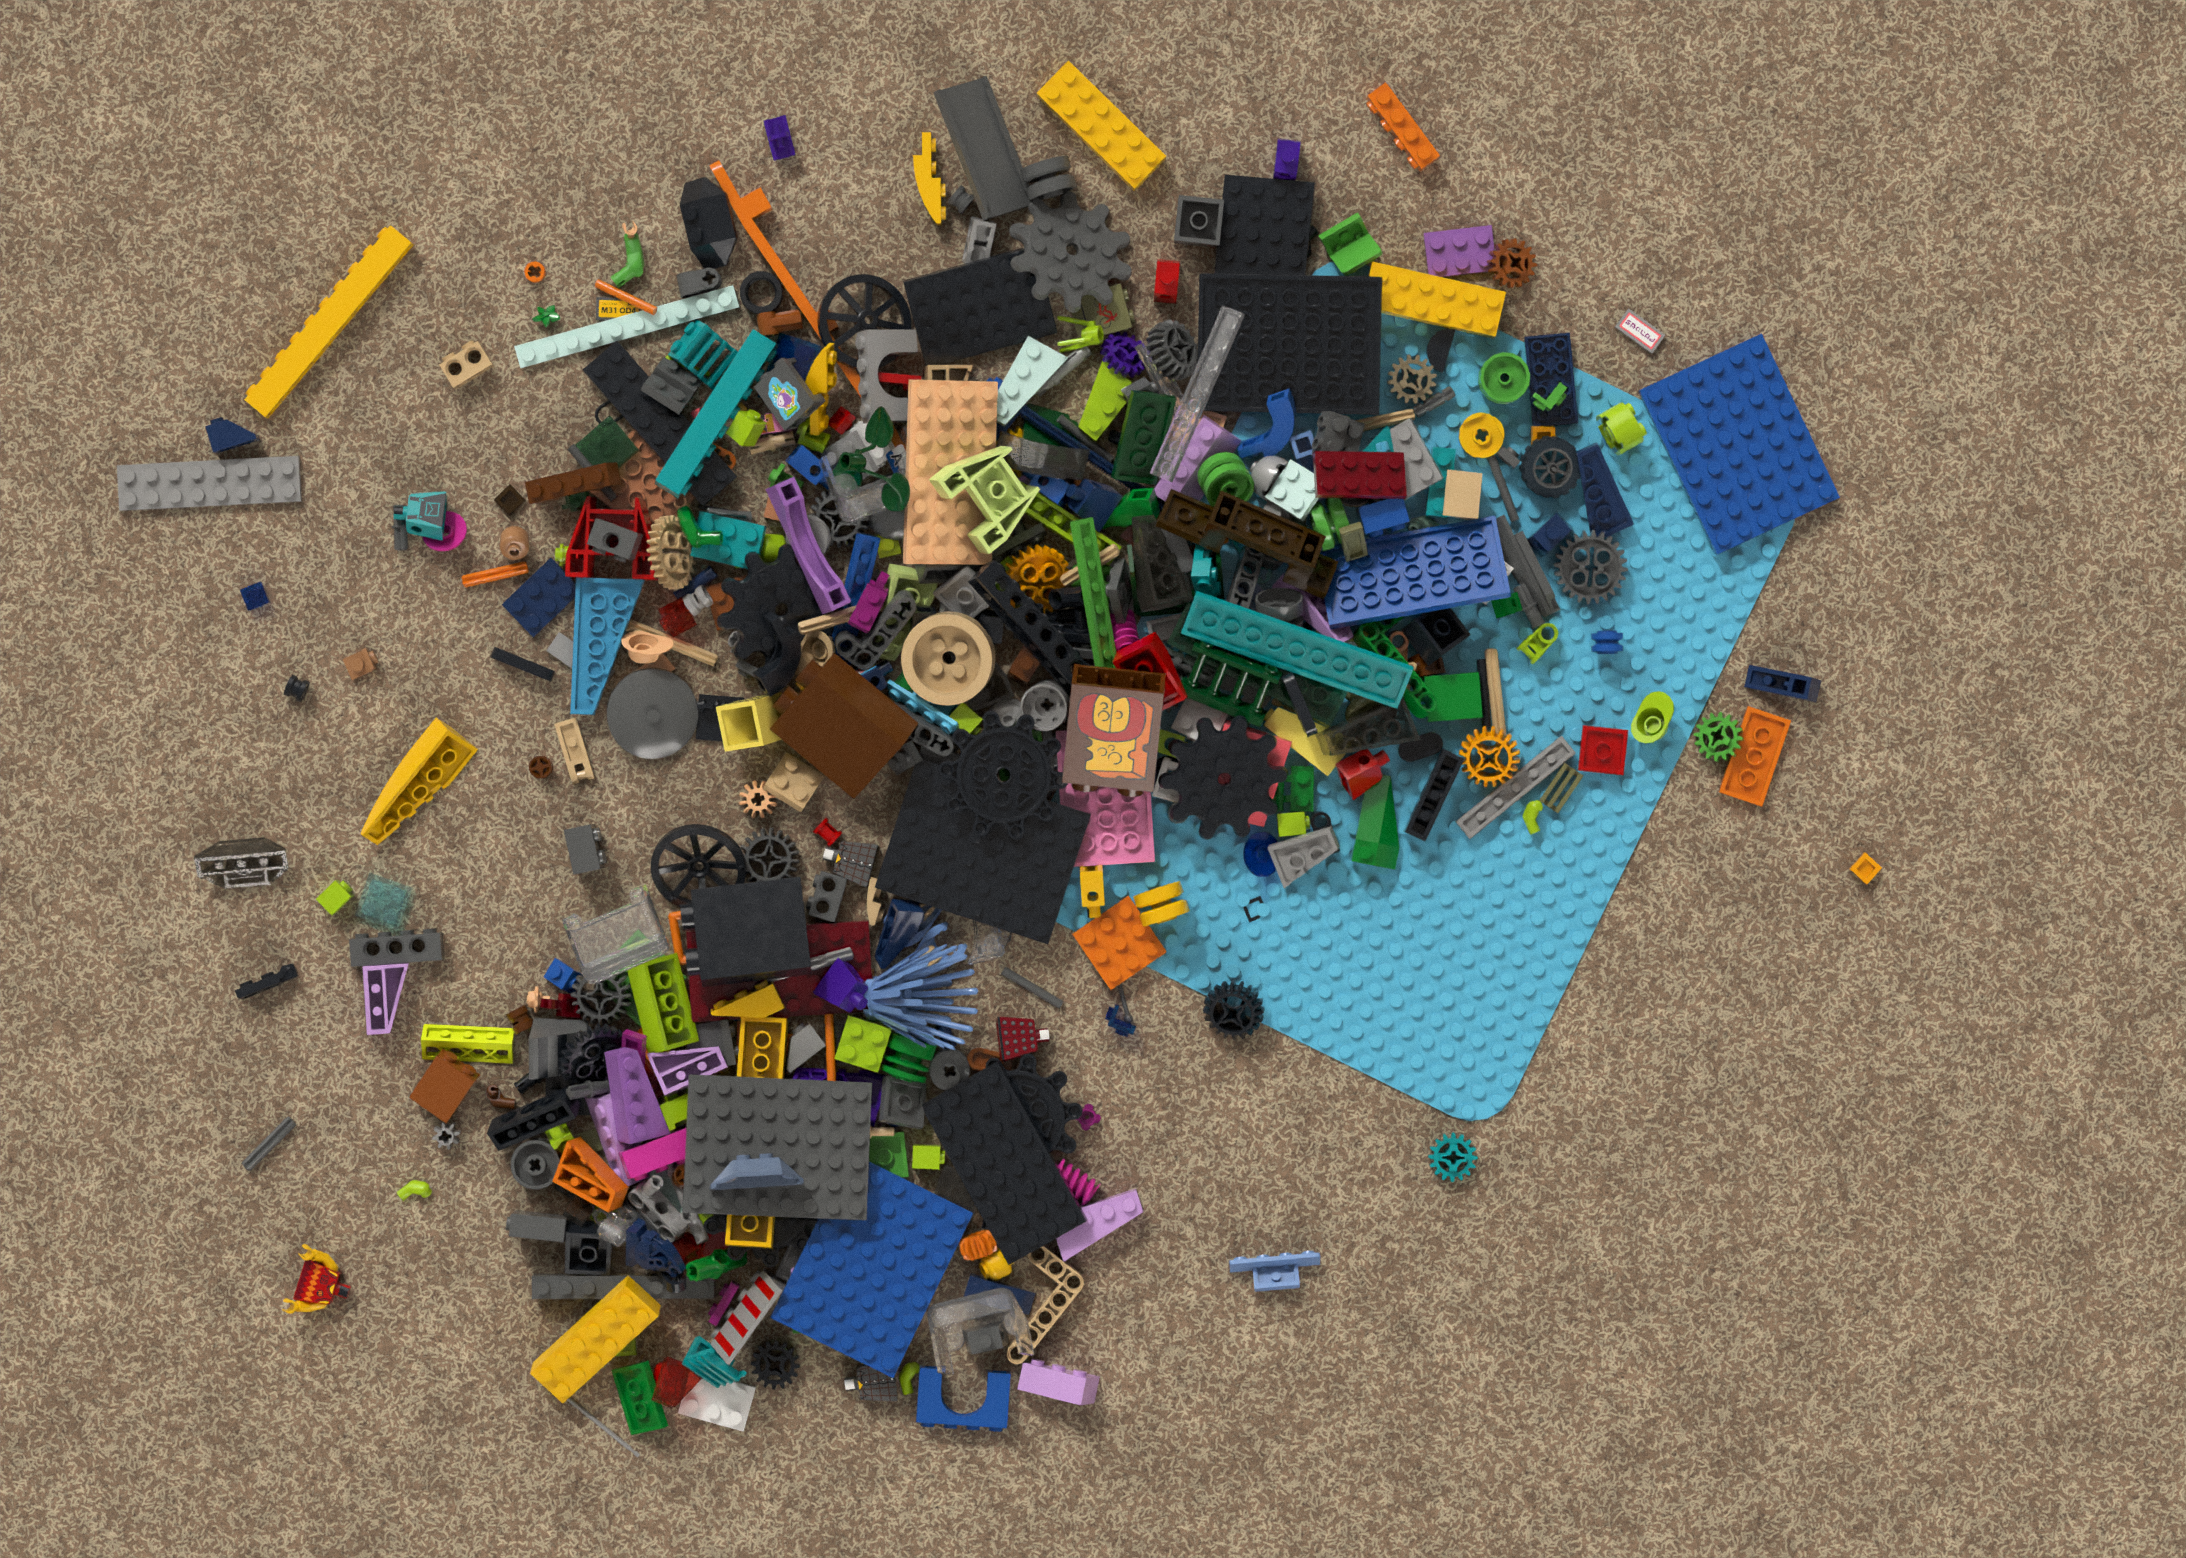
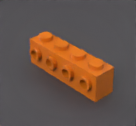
M1386 82L1367 95V107L1373 114L1377 113L1381 118V126L1387 133L1390 131L1395 137L1393 142L1400 151L1404 150L1409 156L1406 159L1413 169L1418 168L1421 172L1439 158V153Z

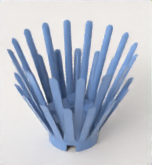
M944 944L927 954L925 953L929 950V947L918 952V949L881 975L873 976V979L865 981L868 985V990L863 995L868 1000V1009H863L865 1016L872 1022H880L922 1047L926 1048V1045L918 1039L933 1046L937 1045L942 1048L946 1047L955 1050L953 1045L936 1039L933 1035L959 1044H965L963 1039L925 1025L931 1023L967 1032H972L973 1027L951 1022V1018L948 1016L916 1010L977 1014L978 1010L976 1008L945 1006L954 1003V1000L951 998H930L975 995L978 993L977 988L923 991L951 986L952 979L971 976L975 971L968 969L925 979H915L942 971L948 965L963 961L968 956L962 954L928 966V962L955 951L958 946L955 945L939 952L946 948L947 944Z

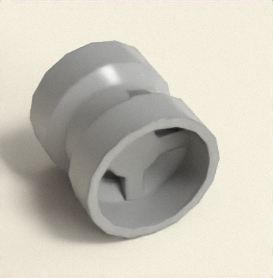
M702 585L697 587L694 593L682 597L685 606L693 616L701 613L702 608H708L714 604L710 594Z

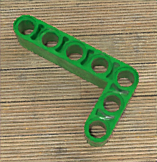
M1405 616L1384 620L1386 625L1381 624L1380 621L1364 623L1353 633V640L1359 648L1379 654L1377 648L1381 649L1385 657L1409 665L1385 635L1387 631L1399 623ZM1363 631H1366L1370 638L1366 637ZM1413 670L1408 682L1413 691H1410L1406 686L1401 700L1415 717L1425 718L1435 710L1438 703L1435 695ZM1421 702L1426 704L1427 709L1421 705Z

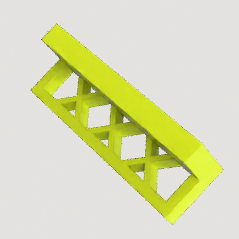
M424 1024L421 1036L422 1059L434 1060L443 1049L452 1052L450 1049L459 1048L462 1052L454 1054L460 1061L513 1064L515 1033L513 1028ZM427 1047H436L439 1051L427 1052ZM481 1049L485 1053L476 1054L475 1052H473V1050ZM508 1050V1055H499L496 1051Z

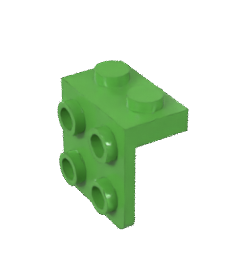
M1358 212L1318 235L1328 256L1344 276L1356 272L1359 268L1375 261L1383 254L1381 248L1368 233Z

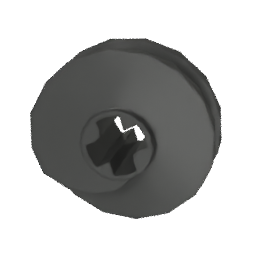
M943 1049L939 1051L930 1061V1078L939 1089L948 1090L966 1080L970 1074V1066L966 1056L957 1049ZM951 1065L954 1066V1067H953V1069H954V1071H955L954 1073H952V1072L945 1073V1072H946L945 1066H947V1067H951Z

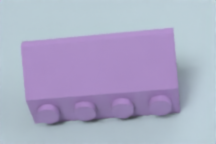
M1203 415L1154 486L1156 496L1166 501L1170 490L1173 489L1200 501L1204 496L1197 481V473L1201 464L1208 457L1216 453H1233L1241 440Z

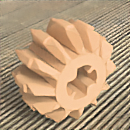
M754 780L752 781L754 789L746 784L744 787L749 793L740 792V796L747 799L746 801H740L739 804H748V807L743 811L744 813H748L753 809L752 818L756 817L757 811H759L761 818H765L763 810L765 809L767 813L772 814L773 811L768 806H777L776 802L770 801L771 798L776 797L772 794L769 795V792L762 789L766 781H762L760 788H758V783ZM756 793H760V796L763 795L765 800L761 801V806L753 803Z

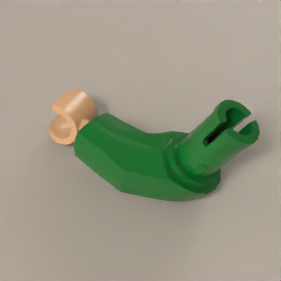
M683 498L684 504L682 506H678L677 502L674 501L680 528L692 547L699 549L703 545H722V531H703L697 524L686 498Z

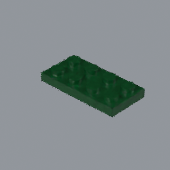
M1131 390L1111 477L1113 479L1152 485L1157 484L1177 400L1175 396Z

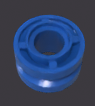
M1597 631V633H1591V639L1596 641V644L1591 646V652H1597V654H1618V652L1623 651V645L1619 644V641L1623 639V633H1617V631Z

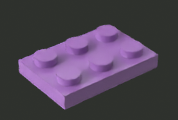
M1492 225L1423 234L1427 269L1430 275L1439 277L1488 272L1492 268V264L1487 263V260L1493 259L1489 254L1490 251L1494 250Z

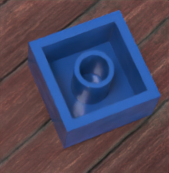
M1386 499L1356 509L1359 522H1361L1364 536L1369 535V538L1381 536L1384 534L1383 530L1391 529V532L1406 528L1405 524L1410 522L1404 499Z

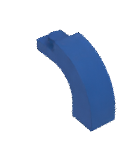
M1290 388L1268 396L1266 405L1271 414L1273 425L1264 434L1241 441L1237 450L1240 458H1253L1259 455L1260 452L1263 453L1264 457L1274 456L1288 443L1296 418V406Z

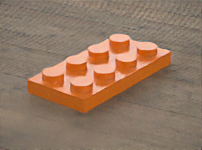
M1747 706L1740 725L1743 732L1739 733V736L1744 738V741L1738 742V745L1742 748L1741 750L1735 748V757L1730 755L1718 792L1762 807L1791 720Z

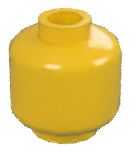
M1000 1248L991 1255L981 1258L979 1268L984 1278L994 1282L1008 1276L1012 1272V1264L1008 1265Z

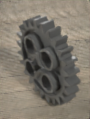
M1582 530V537L1580 538L1574 533V541L1566 538L1568 546L1560 545L1559 547L1563 553L1555 554L1560 559V562L1553 563L1555 567L1560 569L1554 572L1555 576H1561L1557 580V584H1565L1562 591L1570 590L1569 598L1574 597L1576 594L1579 603L1583 597L1587 604L1590 603L1591 598H1594L1598 604L1599 597L1601 596L1607 601V593L1616 595L1613 588L1621 589L1622 586L1618 581L1626 580L1621 572L1628 571L1627 567L1622 566L1623 563L1627 562V558H1620L1625 551L1623 549L1616 550L1619 542L1611 544L1613 537L1610 535L1604 539V532L1602 531L1599 536H1596L1595 530H1592L1590 536H1587L1585 530ZM1594 547L1592 562L1596 568H1593L1591 571L1592 581L1591 586L1588 587L1589 571L1585 566L1590 564V548ZM1579 549L1586 551V557L1583 560H1576L1574 558L1575 552ZM1600 551H1607L1609 553V557L1605 562L1597 560V554ZM1576 572L1584 573V580L1580 583L1572 581V577ZM1598 574H1606L1607 580L1604 584L1599 585L1595 583V578Z

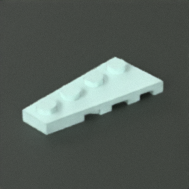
M1028 336L998 390L997 423L1005 427L1020 411L1022 406L1068 360V357Z

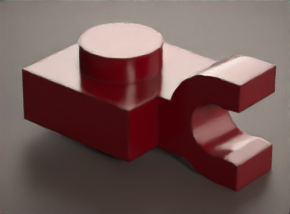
M559 993L558 1000L541 998L540 1007L557 1009L556 1016L580 1018V1014L576 1013L580 1006L572 1005V1002L577 1000V998L571 997V994Z

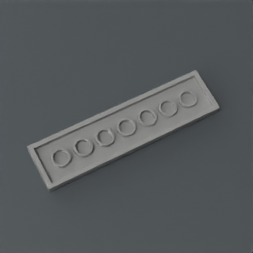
M300 456L117 465L119 511L302 502Z

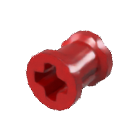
M826 817L813 833L822 837L827 842V846L830 847L842 832L837 831L828 822L829 819Z

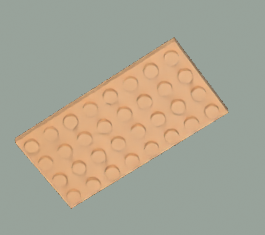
M909 379L906 479L910 486V497L904 510V564L984 565L992 561V552L990 554L979 553L967 535L986 519L968 492L963 489L952 499L941 498L929 479L946 465L996 448L998 382Z

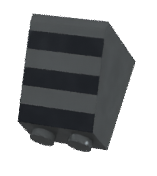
M534 1018L529 1036V1079L561 1076L562 1071L559 1069L561 1065L559 1058L564 1057L561 1051L568 1050L566 1043L573 1042L572 1036L579 1037L580 1030L584 1033L587 1032L589 1020Z

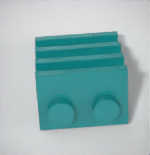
M695 320L687 325L684 330L685 334L681 339L676 340L672 344L668 356L674 361L681 363L710 389L714 390L716 386L713 384L734 359L738 351L709 328L707 324ZM717 340L720 344L697 371L694 366L713 342ZM725 348L730 352L715 371L706 379L704 374Z
M700 1336L695 1337L682 1362V1365L716 1388H719L720 1385L726 1386L727 1383L732 1384L733 1381L739 1382L740 1378L745 1377L747 1374L744 1370L738 1371L732 1367L734 1359L728 1365L712 1345Z

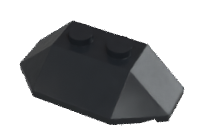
M707 177L686 182L681 196L680 209L690 250L704 269H718L728 266L729 258L738 239L728 195Z

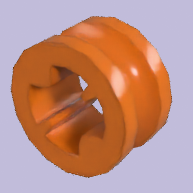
M536 261L528 263L524 270L526 278L534 283L542 281L546 274L544 266ZM531 267H540L541 271L539 273L541 275L539 277H530L529 273L531 271L529 269Z

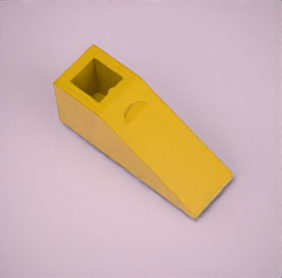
M767 980L756 984V989L747 992L745 989L734 995L735 999L728 1002L726 999L713 1004L714 1008L711 1009V1015L765 1018L784 1009L785 1005L774 982L768 983Z

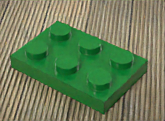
M649 1360L612 1369V1375L630 1434L634 1435L667 1427V1419Z

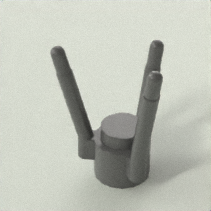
M708 505L698 506L699 509L707 510L710 513L728 515L734 519L747 522L752 521L751 511H736Z

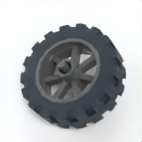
M1543 436L1542 439L1532 441L1533 444L1525 448L1526 452L1520 458L1522 462L1519 465V470L1522 474L1523 482L1535 494L1545 498H1558L1562 494H1568L1571 488L1574 489L1576 487L1577 480H1580L1576 448L1568 441L1557 436ZM1552 451L1550 460H1547L1544 456L1545 452ZM1560 452L1564 458L1555 462L1556 454ZM1539 457L1543 459V465H1536ZM1566 462V471L1560 470L1559 465ZM1535 469H1545V471L1538 478ZM1550 473L1552 483L1542 482ZM1556 473L1563 475L1558 481L1555 479Z

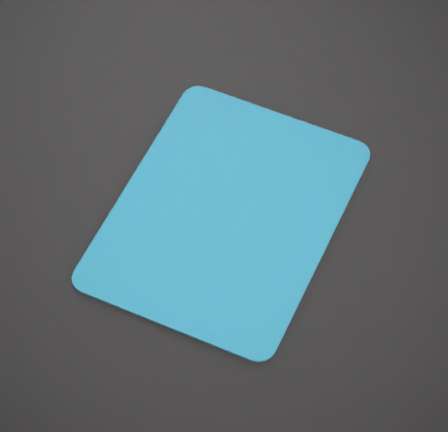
M1329 262L1312 274L1318 276H1344L1333 262ZM1364 265L1356 272L1347 276H1368L1370 267ZM1382 313L1379 415L1413 409L1414 406L1420 403L1423 404L1420 397L1417 398V404H1414L1412 399H1409L1408 403L1405 404L1404 397L1397 400L1398 393H1391L1390 390L1393 388V385L1387 384L1389 380H1392L1388 372H1394L1395 370L1391 365L1393 363L1399 365L1398 358L1400 357L1406 361L1408 354H1410L1413 360L1417 355L1420 356L1419 361L1421 362L1428 359L1426 351L1431 337L1438 331L1448 328ZM1498 329L1494 339L1455 331L1444 371L1440 373L1434 370V368L1430 371L1431 374H1437V377L1432 379L1436 386L1429 388L1433 392L1431 395L1426 393L1424 395L1428 399L1438 392L1442 393L1443 389L1450 386L1456 396L1449 401L1446 400L1444 404L1434 410L1427 411V414L1420 418L1415 415L1413 422L1430 453L1432 447L1456 449L1454 470L1483 473L1478 519L1490 516L1498 518L1505 515L1513 534L1515 535L1523 531L1527 539L1556 512L1573 527L1542 558L1533 550L1555 594V600L1560 607L1559 611L1547 617L1542 616L1545 623L1556 626L1558 637L1532 665L1530 659L1521 650L1518 651L1516 649L1538 628L1532 629L1524 611L1496 619L1491 601L1487 605L1481 602L1453 607L1451 609L1471 635L1442 656L1446 672L1442 675L1477 672V660L1485 659V650L1497 649L1506 735L1509 733L1512 735L1509 742L1517 741V745L1512 749H1520V754L1516 755V757L1520 758V763L1515 764L1518 770L1560 736H1563L1576 753L1565 763L1584 776L1559 813H1556L1542 803L1543 809L1539 811L1536 817L1540 831L1531 835L1522 817L1527 804L1541 798L1562 765L1469 839L1455 821L1502 783L1498 779L1497 786L1493 787L1492 781H1488V786L1484 787V780H1480L1477 785L1475 784V776L1470 780L1467 778L1470 771L1462 772V767L1466 765L1463 764L1426 841L1403 832L1440 752L1413 762H1406L1398 754V747L1401 742L1425 733L1434 732L1442 738V749L1460 756L1459 750L1464 749L1461 746L1462 741L1469 742L1466 736L1470 734L1475 737L1474 729L1479 730L1480 734L1482 733L1481 718L1427 722L1426 718L1415 717L1401 700L1396 717H1393L1394 723L1391 729L1382 727L1379 724L1381 717L1385 714L1383 713L1385 704L1370 719L1358 724H1350L1345 719V710L1350 703L1345 698L1347 691L1293 673L1306 705L1308 704L1316 708L1312 718L1313 721L1356 740L1341 760L1364 748H1367L1372 755L1381 750H1384L1388 755L1390 761L1380 767L1383 775L1391 776L1400 847L1395 870L1350 861L1364 793L1353 800L1341 785L1336 767L1326 776L1314 766L1313 812L1321 810L1329 815L1340 851L1331 854L1322 862L1316 864L1286 888H1283L1268 846L1300 836H1278L1276 814L1302 812L1290 811V802H1284V811H1277L1276 814L1268 816L1264 827L1249 824L1251 830L1246 837L1236 836L1230 825L1222 824L1217 828L1213 838L1205 840L1199 835L1200 820L1196 816H1188L1180 824L1172 823L1168 819L1167 811L1173 802L1154 797L1152 795L1153 792H1151L1155 862L1102 865L1105 905L1100 906L1102 914L1128 895L1135 904L1134 895L1180 881L1184 892L1180 896L1171 898L1172 902L1181 899L1187 900L1190 911L1177 916L1173 920L1149 925L1167 952L1147 965V967L1206 996L1210 990H1214L1216 984L1221 986L1223 981H1226L1229 985L1233 979L1236 985L1243 981L1246 988L1252 985L1251 992L1258 991L1259 995L1257 998H1263L1261 1006L1265 1008V1011L1262 1014L1264 1018L1261 1023L1452 1117L1467 1121L1488 1119L1503 1110L1513 1097L1795 521L1793 519L1716 555L1643 401L1573 367L1578 424L1554 426L1555 436L1568 441L1576 448V451L1596 442L1598 443L1634 525L1611 535L1613 537L1611 544L1619 542L1616 550L1623 549L1625 551L1620 558H1627V562L1623 563L1622 566L1628 568V571L1621 572L1626 580L1618 581L1622 588H1613L1616 595L1608 592V600L1606 601L1601 596L1599 597L1598 604L1594 598H1591L1590 603L1587 604L1584 597L1579 603L1576 594L1574 597L1569 598L1570 590L1562 591L1565 584H1557V580L1561 576H1555L1554 572L1560 569L1555 567L1553 563L1560 562V559L1555 554L1563 553L1559 547L1560 545L1568 546L1566 538L1574 541L1573 534L1576 533L1580 538L1582 537V530H1585L1587 536H1590L1581 478L1577 480L1576 487L1574 489L1571 488L1568 494H1562L1558 498H1545L1535 494L1523 482L1522 474L1519 470V465H1521L1522 461L1514 469H1511L1495 453L1492 456L1497 458L1519 516V520L1511 522L1487 458H1474L1462 449L1459 443V428L1464 420L1472 414L1482 412L1496 417L1503 425L1505 435L1501 448L1503 446L1506 449L1511 447L1519 454L1517 459L1520 460L1522 454L1524 455L1526 452L1525 448L1528 445L1531 446L1532 419L1529 387L1515 402L1504 405L1495 404L1486 399L1478 385V375L1482 365L1495 354L1502 352L1513 353L1521 357L1526 363L1524 342ZM1427 361L1426 366H1427V367L1432 366V365L1429 363V361ZM1409 364L1411 369H1421L1418 365ZM1401 369L1397 374V383L1403 378ZM1408 373L1409 378L1406 380L1407 383L1409 384L1412 382L1414 385H1416L1415 381L1417 379V376H1411V374ZM1502 374L1500 379L1503 382H1507L1509 377H1505V374ZM1427 375L1421 381L1423 390L1427 384ZM1405 388L1402 390L1407 394H1415L1411 389ZM1620 402L1625 405L1630 403L1636 413L1634 415L1638 423H1642L1647 435L1643 436L1644 441L1618 456L1615 454L1618 450L1615 447L1611 449L1604 440L1598 428L1602 423L1601 420L1596 421V416ZM1242 412L1232 434L1241 441L1264 434L1273 425L1270 412ZM1296 413L1291 437L1311 430L1313 438H1315L1318 429L1317 421L1321 413ZM1341 414L1350 417V419L1352 420H1360L1364 418L1378 416L1367 414ZM1392 425V426H1388V427H1389L1390 429H1392L1393 427H1395V426H1397V425ZM1385 427L1364 431L1358 452H1362ZM1481 429L1477 430L1478 434L1475 438L1477 440L1480 439L1482 442L1486 441L1485 437L1488 433L1486 431L1482 432ZM1289 442L1281 451L1275 454L1287 461L1291 459L1295 462ZM1237 446V448L1235 449V451H1234L1233 453L1236 454L1237 456H1239V453H1238V451H1237V450H1238V446ZM1552 451L1544 453L1547 460H1550ZM1262 452L1253 458H1241L1250 475L1252 464L1264 457ZM1557 452L1555 462L1564 458L1560 452ZM1539 457L1536 465H1543L1544 461L1541 457ZM1566 462L1559 465L1560 470L1566 471ZM1535 469L1538 478L1545 471V469ZM1550 473L1542 482L1552 483ZM1556 473V481H1558L1563 475L1560 473ZM1428 488L1404 501L1409 520L1425 515ZM1255 492L1247 501L1260 508H1264L1267 504V501ZM1204 494L1200 501L1210 505ZM1326 499L1320 500L1319 502L1322 503L1327 513ZM1368 501L1360 506H1349L1342 503L1349 525L1359 522L1356 509L1368 505ZM1308 514L1306 525L1308 529L1313 530L1310 523V515ZM1450 516L1447 519L1430 517L1440 525L1468 521ZM1408 523L1405 524L1406 528L1399 531L1383 530L1384 534L1381 536L1409 531ZM1333 533L1335 544H1340L1335 533ZM1228 538L1229 542L1224 544L1220 550L1224 601L1227 598L1239 559V554L1230 538ZM1238 544V547L1241 549L1243 544ZM1594 547L1590 548V564L1585 566L1589 571L1588 587L1591 586L1592 581L1591 571L1593 568H1596L1592 562ZM1250 548L1252 552L1257 553L1255 549ZM1583 549L1577 550L1574 554L1576 560H1583L1586 557V551ZM1600 551L1597 554V560L1600 562H1605L1609 557L1607 551ZM1284 562L1278 569L1271 570L1272 576L1267 583L1256 584L1263 590L1271 589L1276 581L1285 573L1288 564ZM1244 566L1243 568L1245 572L1249 574L1247 568ZM1260 569L1258 578L1266 579L1265 574L1268 571ZM1576 572L1572 577V581L1575 583H1580L1584 580V573ZM1510 573L1508 575L1510 592L1514 593V588L1519 583ZM1604 573L1598 574L1595 578V583L1599 585L1604 584L1607 580V575ZM1182 613L1141 616L1137 625L1139 640L1149 635L1146 621ZM1422 613L1405 616L1399 623L1387 631L1385 635L1388 636L1389 633L1395 630L1401 631L1402 628ZM1384 620L1380 621L1381 624L1386 625ZM1362 624L1350 626L1352 633ZM1310 625L1312 631L1315 632L1316 629ZM1545 627L1542 629L1541 635L1545 640H1549L1553 637L1554 631L1551 627ZM1597 631H1617V633H1623V639L1619 641V644L1623 645V651L1618 652V654H1597V652H1591V646L1596 644V641L1591 639V633H1597ZM1395 635L1392 638V644L1395 647L1402 646L1404 642L1403 637ZM1184 636L1162 642L1165 643L1166 647L1176 652H1183L1185 657L1184 642H1194L1197 639ZM1410 641L1407 659L1418 654ZM1528 645L1527 647L1535 654V651ZM1208 657L1209 663L1219 665L1220 661ZM1247 657V658H1249V659H1252V660H1254V661H1257V662H1259V663H1262V664H1264V665H1267V663H1264V662L1255 660V659H1253V658ZM1228 665L1227 669L1241 672L1240 669L1233 667L1231 665ZM1283 684L1276 693L1287 698L1289 696ZM1219 688L1220 692L1232 695V692ZM1657 691L1664 692L1671 697L1674 704V712L1669 722L1668 731L1662 738L1653 743H1641L1631 733L1633 718L1647 695ZM1271 699L1263 709L1268 712L1272 708L1275 711L1278 706L1273 705ZM1184 700L1178 703L1177 708L1171 706L1169 713L1163 710L1160 729L1184 736L1185 742L1193 743V741L1187 739L1186 735L1171 728ZM1490 707V719H1491V727H1492V717H1491V707ZM1265 720L1263 721L1261 727H1258L1253 724L1249 725V727L1275 735L1265 726H1263V724L1266 722ZM1582 725L1628 730L1624 775L1578 771ZM1487 727V732H1491V727ZM1168 738L1165 740L1164 746L1167 750L1169 743L1172 740H1174V738ZM1486 740L1480 743L1493 746L1496 741ZM1290 747L1284 765L1289 775H1291V766H1313ZM1474 747L1471 751V760L1476 765L1481 757ZM1503 747L1498 757L1505 766L1508 762V753ZM1159 752L1157 753V759L1163 756H1168ZM1495 752L1490 755L1486 754L1484 761L1488 758L1493 759ZM1486 767L1483 772L1488 773L1499 771L1492 767ZM1564 771V773L1562 774V776L1560 777V779L1558 780L1550 794L1547 796L1546 800L1548 802L1551 800V798L1553 797V795L1555 794V792L1557 791V789L1559 788V786L1561 785L1569 771ZM1575 775L1571 777L1553 804L1554 806L1558 805L1576 778ZM1284 782V795H1290L1291 782ZM1059 789L1056 790L1051 800L1060 804ZM1304 811L1305 816H1309L1310 819L1313 812ZM1318 815L1314 819L1316 827H1323L1326 824L1325 816ZM1311 825L1310 829L1306 830V834L1313 832ZM1080 866L1073 867L1056 919L1057 923L1077 931L1095 919L1088 918L1087 907H1082ZM1094 891L1089 892V895L1092 896L1097 894ZM1261 896L1263 903L1260 904L1258 900L1249 904L1251 899ZM1151 905L1144 908L1137 907L1140 913L1152 909ZM1243 907H1247L1251 918L1257 915L1260 918L1249 922ZM1247 1005L1244 1011L1247 1016L1251 1017V1010Z

